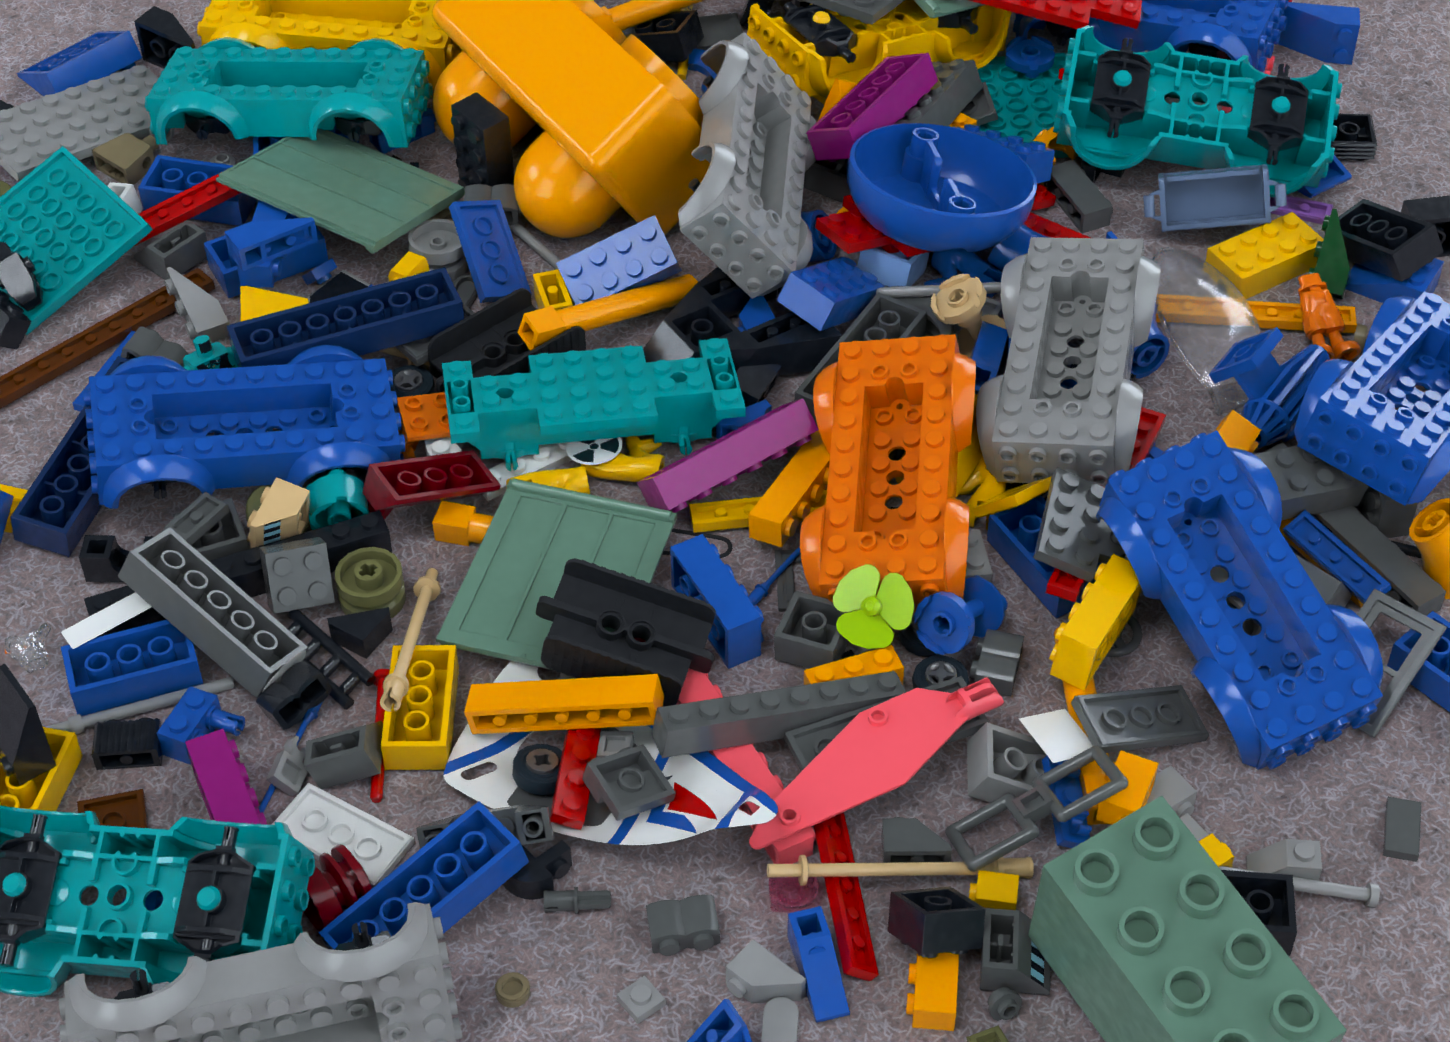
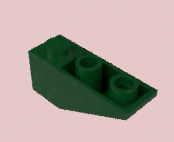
M1332 209L1331 216L1325 215L1321 231L1326 232L1323 242L1318 241L1315 248L1314 257L1318 258L1316 267H1310L1308 274L1319 273L1321 281L1326 282L1332 297L1343 299L1350 275V267L1337 209Z

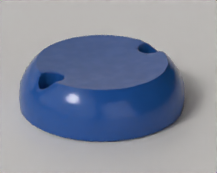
M902 123L873 129L859 137L852 145L847 165V183L852 199L861 215L884 235L905 245L933 252H943L956 248L965 249L967 252H977L1002 243L1012 236L1027 220L1033 207L1037 190V180L1033 170L1019 155L1009 148L982 135L937 124Z

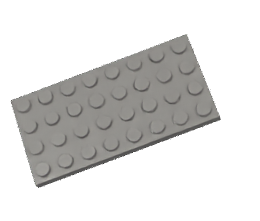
M137 65L76 87H69L52 95H45L43 98L31 102H24L13 108L0 110V165L17 181H21L62 146L78 160L93 156L92 150L124 133H130L138 139L150 135L151 118L149 111H146L145 98L152 90L154 83L157 82L158 77L144 65Z

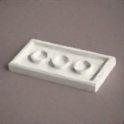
M310 783L301 790L274 821L287 824L293 837L312 851L314 858L319 860L320 855L324 852L331 855V849L336 845H344L363 867L372 888L391 873L415 844L414 837Z

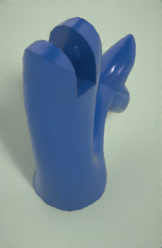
M962 248L933 253L931 266L939 272L942 278L928 280L924 282V285H941L945 280L958 275L957 270L962 274H969L971 278L978 277L981 283L1001 282L1002 272L989 265L975 253L967 252ZM997 293L986 294V297L992 298Z

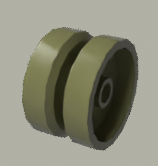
M367 547L350 552L339 561L335 570V582L339 594L340 608L345 615L389 607L390 617L393 618L402 610L406 601V592L401 562L395 554L386 549Z

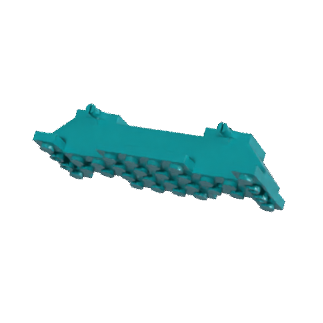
M727 338L699 340L701 358L690 357L669 361L646 362L643 347L631 345L619 348H598L595 350H572L562 353L528 355L530 373H514L500 376L487 375L473 378L471 361L442 363L451 444L469 442L480 450L481 459H505V466L509 471H511V463L513 471L518 468L517 458L524 455L539 454V445L653 434L654 443H679L681 454L685 455V447L687 454H690L692 452L691 441L712 438V428L722 419L746 417V407Z

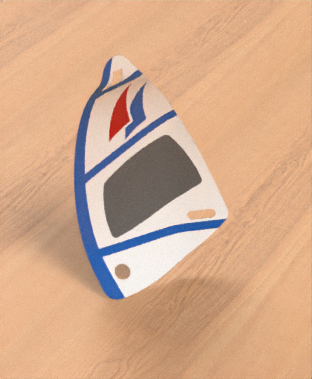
M511 661L493 683L539 681L542 679L537 673L538 666ZM560 672L558 679H575V677ZM467 724L446 764L443 774L446 783L492 809L515 805L548 806L549 814L551 813L554 793L535 795L526 792L517 786L512 775L513 760L524 740L534 731L472 734L469 724ZM653 725L601 728V731H633V747L644 744L664 776H672L668 782L676 792L674 801L617 821L606 803L598 804L590 792L585 822L581 830L551 822L553 832L594 842L632 846L655 845L687 839L720 828L764 824L771 821L777 815L778 806L764 791L746 781L708 751L662 758L652 737ZM486 762L494 763L497 766L495 771L472 780H466L461 777L463 771ZM746 802H752L760 807L751 816L739 809Z

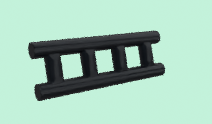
M299 609L290 611L288 617L293 623L287 629L296 637L304 630L313 638L306 645L308 648L303 661H306L323 674L332 687L329 695L347 710L354 704V700L349 696L354 688L361 681L366 686H371L375 682L376 677ZM323 647L332 657L318 669L309 660ZM342 664L352 674L340 686H337L329 677Z

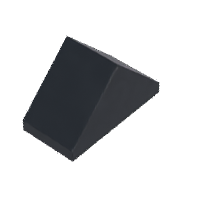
M389 607L327 618L331 638L340 646L365 659L371 655L393 630Z

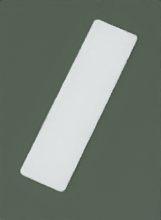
M135 592L63 630L61 633L71 648L75 649L148 610L152 606Z

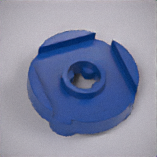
M1023 36L1012 39L1006 46L1005 65L1015 71L1024 73L1026 77L1036 78L1039 76V73L1049 70L1054 65V46L1045 38L1031 36V40H1023Z

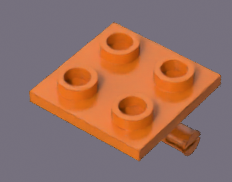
M445 392L397 398V407L401 416V430L398 432L399 435L404 434L405 452H400L403 454L404 459L416 458L414 451L420 440L450 437Z

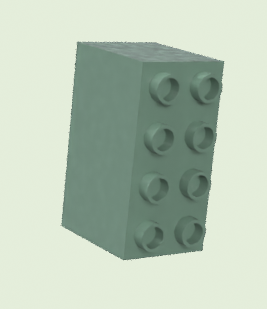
M1163 796L1156 798L1043 865L1028 936L1105 1042L1342 1041L1347 1029Z

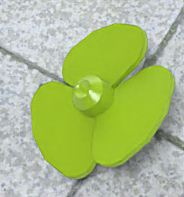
M865 564L851 570L839 581L833 595V604L837 610L848 613H844L838 618L836 626L838 632L851 644L866 649L886 648L890 646L894 639L892 628L903 630L911 624L915 604L912 589L899 573H889L886 575L878 590L880 572L871 564Z

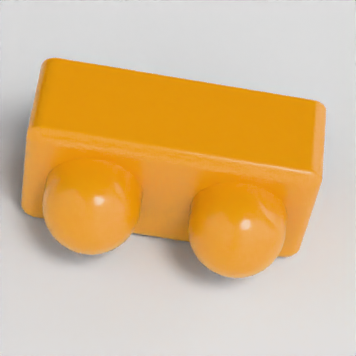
M438 0L432 9L434 21L462 49L443 70L437 80L433 93V110L436 121L443 134L454 144L453 139L455 137L454 128L451 123V105L477 92L509 117L512 147L521 141L536 124L543 130L540 136L521 156L514 175V193L517 204L522 214L534 227L554 237H580L598 229L620 207L637 223L655 215L665 235L679 222V209L694 194V191L688 187L689 182L697 178L701 183L710 165L706 159L700 161L691 155L692 151L700 143L703 113L699 105V98L651 49L633 34L626 38L619 27L593 0Z

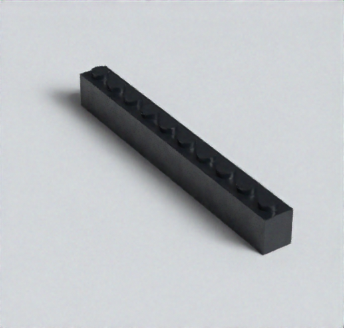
M378 510L214 559L210 562L252 598L266 593L259 547L320 537L327 545L331 573L335 572L341 559L357 549L377 547L392 553L389 529L381 511ZM127 585L84 598L88 616L90 617L135 593V591ZM151 607L97 637L155 623L165 618Z

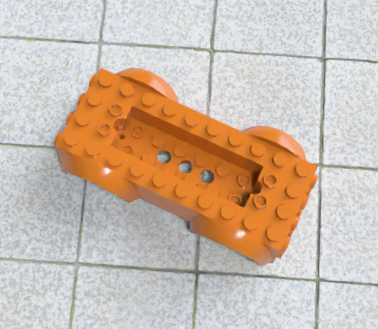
M956 334L840 342L838 361L824 368L815 378L813 388L814 412L822 441L828 453H830L826 504L815 509L804 518L800 531L802 566L813 595L833 602V595L839 581L851 570L865 564H871L880 572L878 590L883 578L889 573H899L904 577L913 593L915 604L913 615L918 604L925 597L940 591L952 592L963 599L968 551L969 505L956 499L958 452L971 444L976 361L959 352ZM894 449H903L906 452L901 460L895 461L889 458L890 452ZM893 478H903L899 484H889ZM899 497L903 502L898 508L889 509L885 506L888 499Z

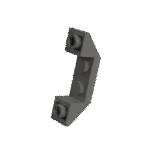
M515 805L489 810L520 841L521 845L554 840L548 806ZM462 814L417 827L420 849Z

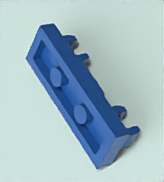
M1046 755L1042 759L1044 773L1065 761L1053 763ZM1080 769L1049 786L1064 807L1083 797L1082 787H1080L1079 782ZM1084 811L1066 822H1059L1051 813L1057 846L1074 848L1090 838L1092 827L1088 826L1086 818L1089 815V811Z

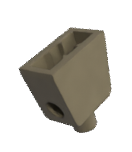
M124 133L94 148L92 153L96 169L119 183L134 185L148 172L155 160L153 151L159 145L156 144V140L152 135H148L140 140L130 133Z

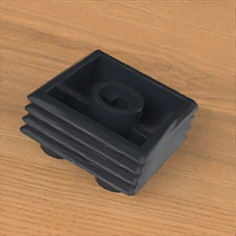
M1338 113L1337 120H1334L1333 125L1337 126V133L1334 142L1331 141V147L1335 148L1334 155L1338 159H1356L1359 161L1375 159L1374 155H1376L1375 151L1378 145L1372 116L1370 114Z

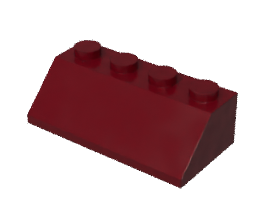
M474 450L369 464L362 493L375 511L479 496L498 491L501 485Z

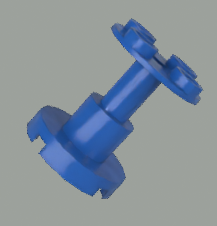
M977 575L965 579L963 599L952 592L940 591L925 597L918 604L914 614V623L917 622L919 628L916 633L924 646L936 654L944 655L946 653L953 654L959 652L971 642L973 636L985 637L987 629L997 630L1002 625L1005 610L1008 607L1007 600L991 582Z

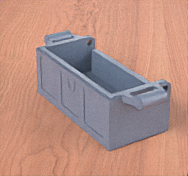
M1266 164L1158 173L1159 189L1149 195H1143L1144 217H1151L1161 221L1162 232L1271 223V212L1287 205L1286 183L1270 180ZM1269 185H1275L1276 206H1270ZM1154 195L1160 196L1161 215L1155 216Z

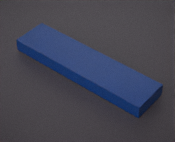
M1306 510L1301 512L1283 528L1284 534L1332 577L1341 581L1349 592L1363 604L1374 588L1384 594L1392 589L1391 584Z

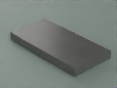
M1182 685L1074 696L1071 701V705L1092 745L1100 746L1105 753L1206 741L1209 736Z

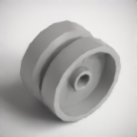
M447 219L427 220L409 232V251L424 256L429 264L430 271L445 267L452 282L459 276L467 273L469 267L454 221Z

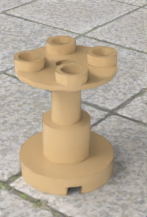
M969 274L952 276L938 286L940 291L937 296L933 293L930 306L939 321L944 324H958L960 327H963L958 335L959 352L969 358L982 321L1006 329L1004 319L998 315L988 314L982 316L981 309L986 301L987 292L980 279L976 276L975 278H971Z

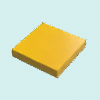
M1052 476L1009 489L973 507L976 518L1020 506L1049 491Z

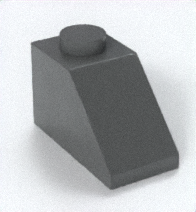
M904 817L882 818L881 841L883 863L951 862V845L918 819Z

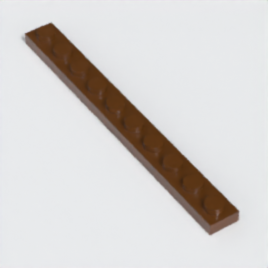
M199 268L183 275L207 293L215 289L214 280ZM163 286L0 377V409L121 342L131 331L136 332L140 326L146 328L176 311L174 302L177 300L175 296H170L166 287Z

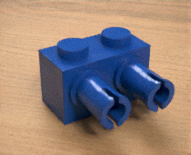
M189 686L157 731L162 754L191 765L185 741L212 733L215 729H224L225 732L239 736L241 734L240 731L244 729L245 718L221 710L218 695Z

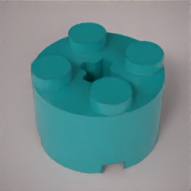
M334 469L328 475L320 477L309 484L306 489L310 490L309 522L311 529L315 530L368 514V501L362 493L364 483L359 478L346 474L342 469Z

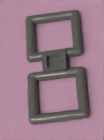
M1095 745L1036 777L1032 781L1033 789L1017 798L1011 793L998 798L948 826L945 834L967 868L975 872L1037 838L1040 830L1035 822L1051 813L1059 822H1066L1127 788L1128 779L1100 746ZM1095 761L1111 781L1064 807L1049 786ZM1008 809L1023 830L975 855L962 834Z

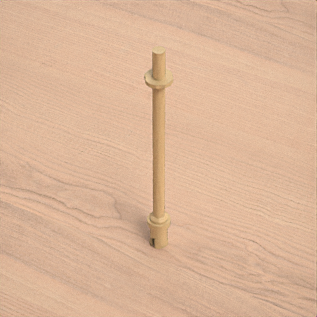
M429 568L425 576L418 578L413 586V591L418 599L394 672L387 675L383 682L384 692L380 699V705L388 712H391L393 704H395L394 711L400 708L402 698L409 690V681L406 678V674L429 602L435 600L441 592V586L437 581L438 571L434 568Z
M800 855L796 864H767L768 878L798 877L800 886L807 884L808 877L978 875L979 870L975 872L970 871L964 862L808 863L805 855ZM1001 857L980 870L1019 875V878L1031 879L1034 873V865L1031 857Z

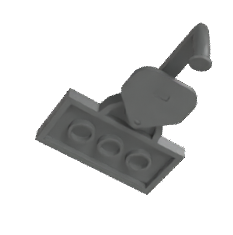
M1057 467L1051 477L1033 558L1080 579H1084L1087 582H1091L1094 578L1098 562L1107 564L1113 554L1128 560L1121 545L1105 521L1101 519L1099 523L1096 518L1105 488Z

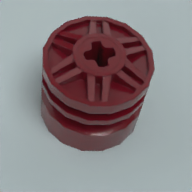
M342 844L333 847L331 855L325 852L321 854L319 861L322 872L315 866L313 875L309 876L307 887L309 902L306 910L303 912L318 932L343 913L342 907L347 910L372 889L363 867Z

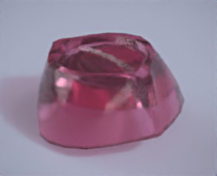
M798 877L770 878V910L772 912L792 913L808 908L818 895V877H808L805 886H800Z

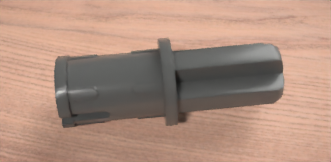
M574 887V890L566 891L544 890L545 913L575 911V914H579V910L608 909L611 907V892L608 890L578 891V887Z

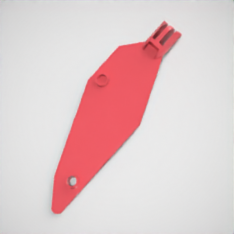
M986 677L952 693L915 688L860 712L774 799L778 806V813L771 821L757 824L749 839L751 848L756 850L762 849L905 785L966 721L1002 706L1004 703L1002 696L994 685L991 684L990 679Z

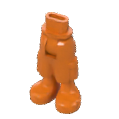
M1319 273L1300 276L1298 278L1300 284L1298 294L1300 296V310L1302 311V324L1306 338L1308 337L1309 340H1312L1313 344L1323 347L1328 352L1330 359L1350 361L1361 353L1360 345L1356 341H1345L1341 333L1346 329L1345 323L1327 288L1326 282L1321 281ZM1324 336L1329 338L1330 345L1326 344Z

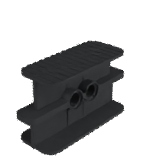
M520 288L504 298L461 320L459 323L439 332V334L431 339L428 345V356L431 374L438 378L436 381L437 393L445 392L442 363L471 361L473 378L487 375L500 376L514 373H530L528 355L562 353L572 350L585 351V331L580 326L571 327L530 351L517 332L524 313L538 309L532 305L531 293L527 289Z
M573 558L566 562L564 573L554 598L540 596L537 603L536 615L553 622L548 636L543 643L541 661L547 668L556 672H561L575 678L658 674L664 693L663 707L677 704L689 668L702 673L710 672L715 656L713 653L704 650L716 611L711 604L703 600L656 586L653 583L606 569L603 566L600 567L585 560ZM605 627H611V628L615 629L616 631H614V632H609V631L605 630L604 628H605ZM640 637L646 642H638L634 638Z

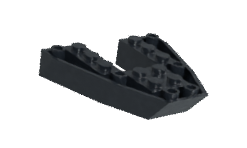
M717 267L694 285L665 317L643 351L646 362L680 360L690 357L701 358L699 340L727 338L736 372L742 366L779 364L782 367L778 376L813 371L840 339L842 334L835 327L819 331L792 311L741 332L728 318L741 313L751 297ZM777 290L764 295L765 300L770 301L777 298Z

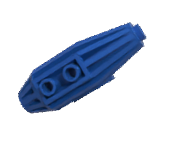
M1278 327L1234 343L1208 374L1214 383L1234 377L1249 398L1243 406L1242 416L1261 429L1260 434L1256 438V441L1259 443L1256 448H1262L1281 440L1287 442L1295 437L1294 429L1307 388L1320 365L1330 359L1328 352L1323 347L1311 344L1279 365L1270 353L1283 338V334Z

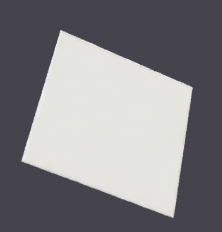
M1066 709L1019 718L1053 763L1069 760L1093 746L1090 739Z

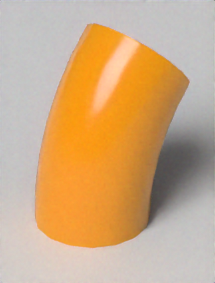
M1445 498L1429 504L1419 512L1409 528V536L1420 551L1423 561L1422 570L1434 581L1438 582L1446 591L1445 599H1450V498Z

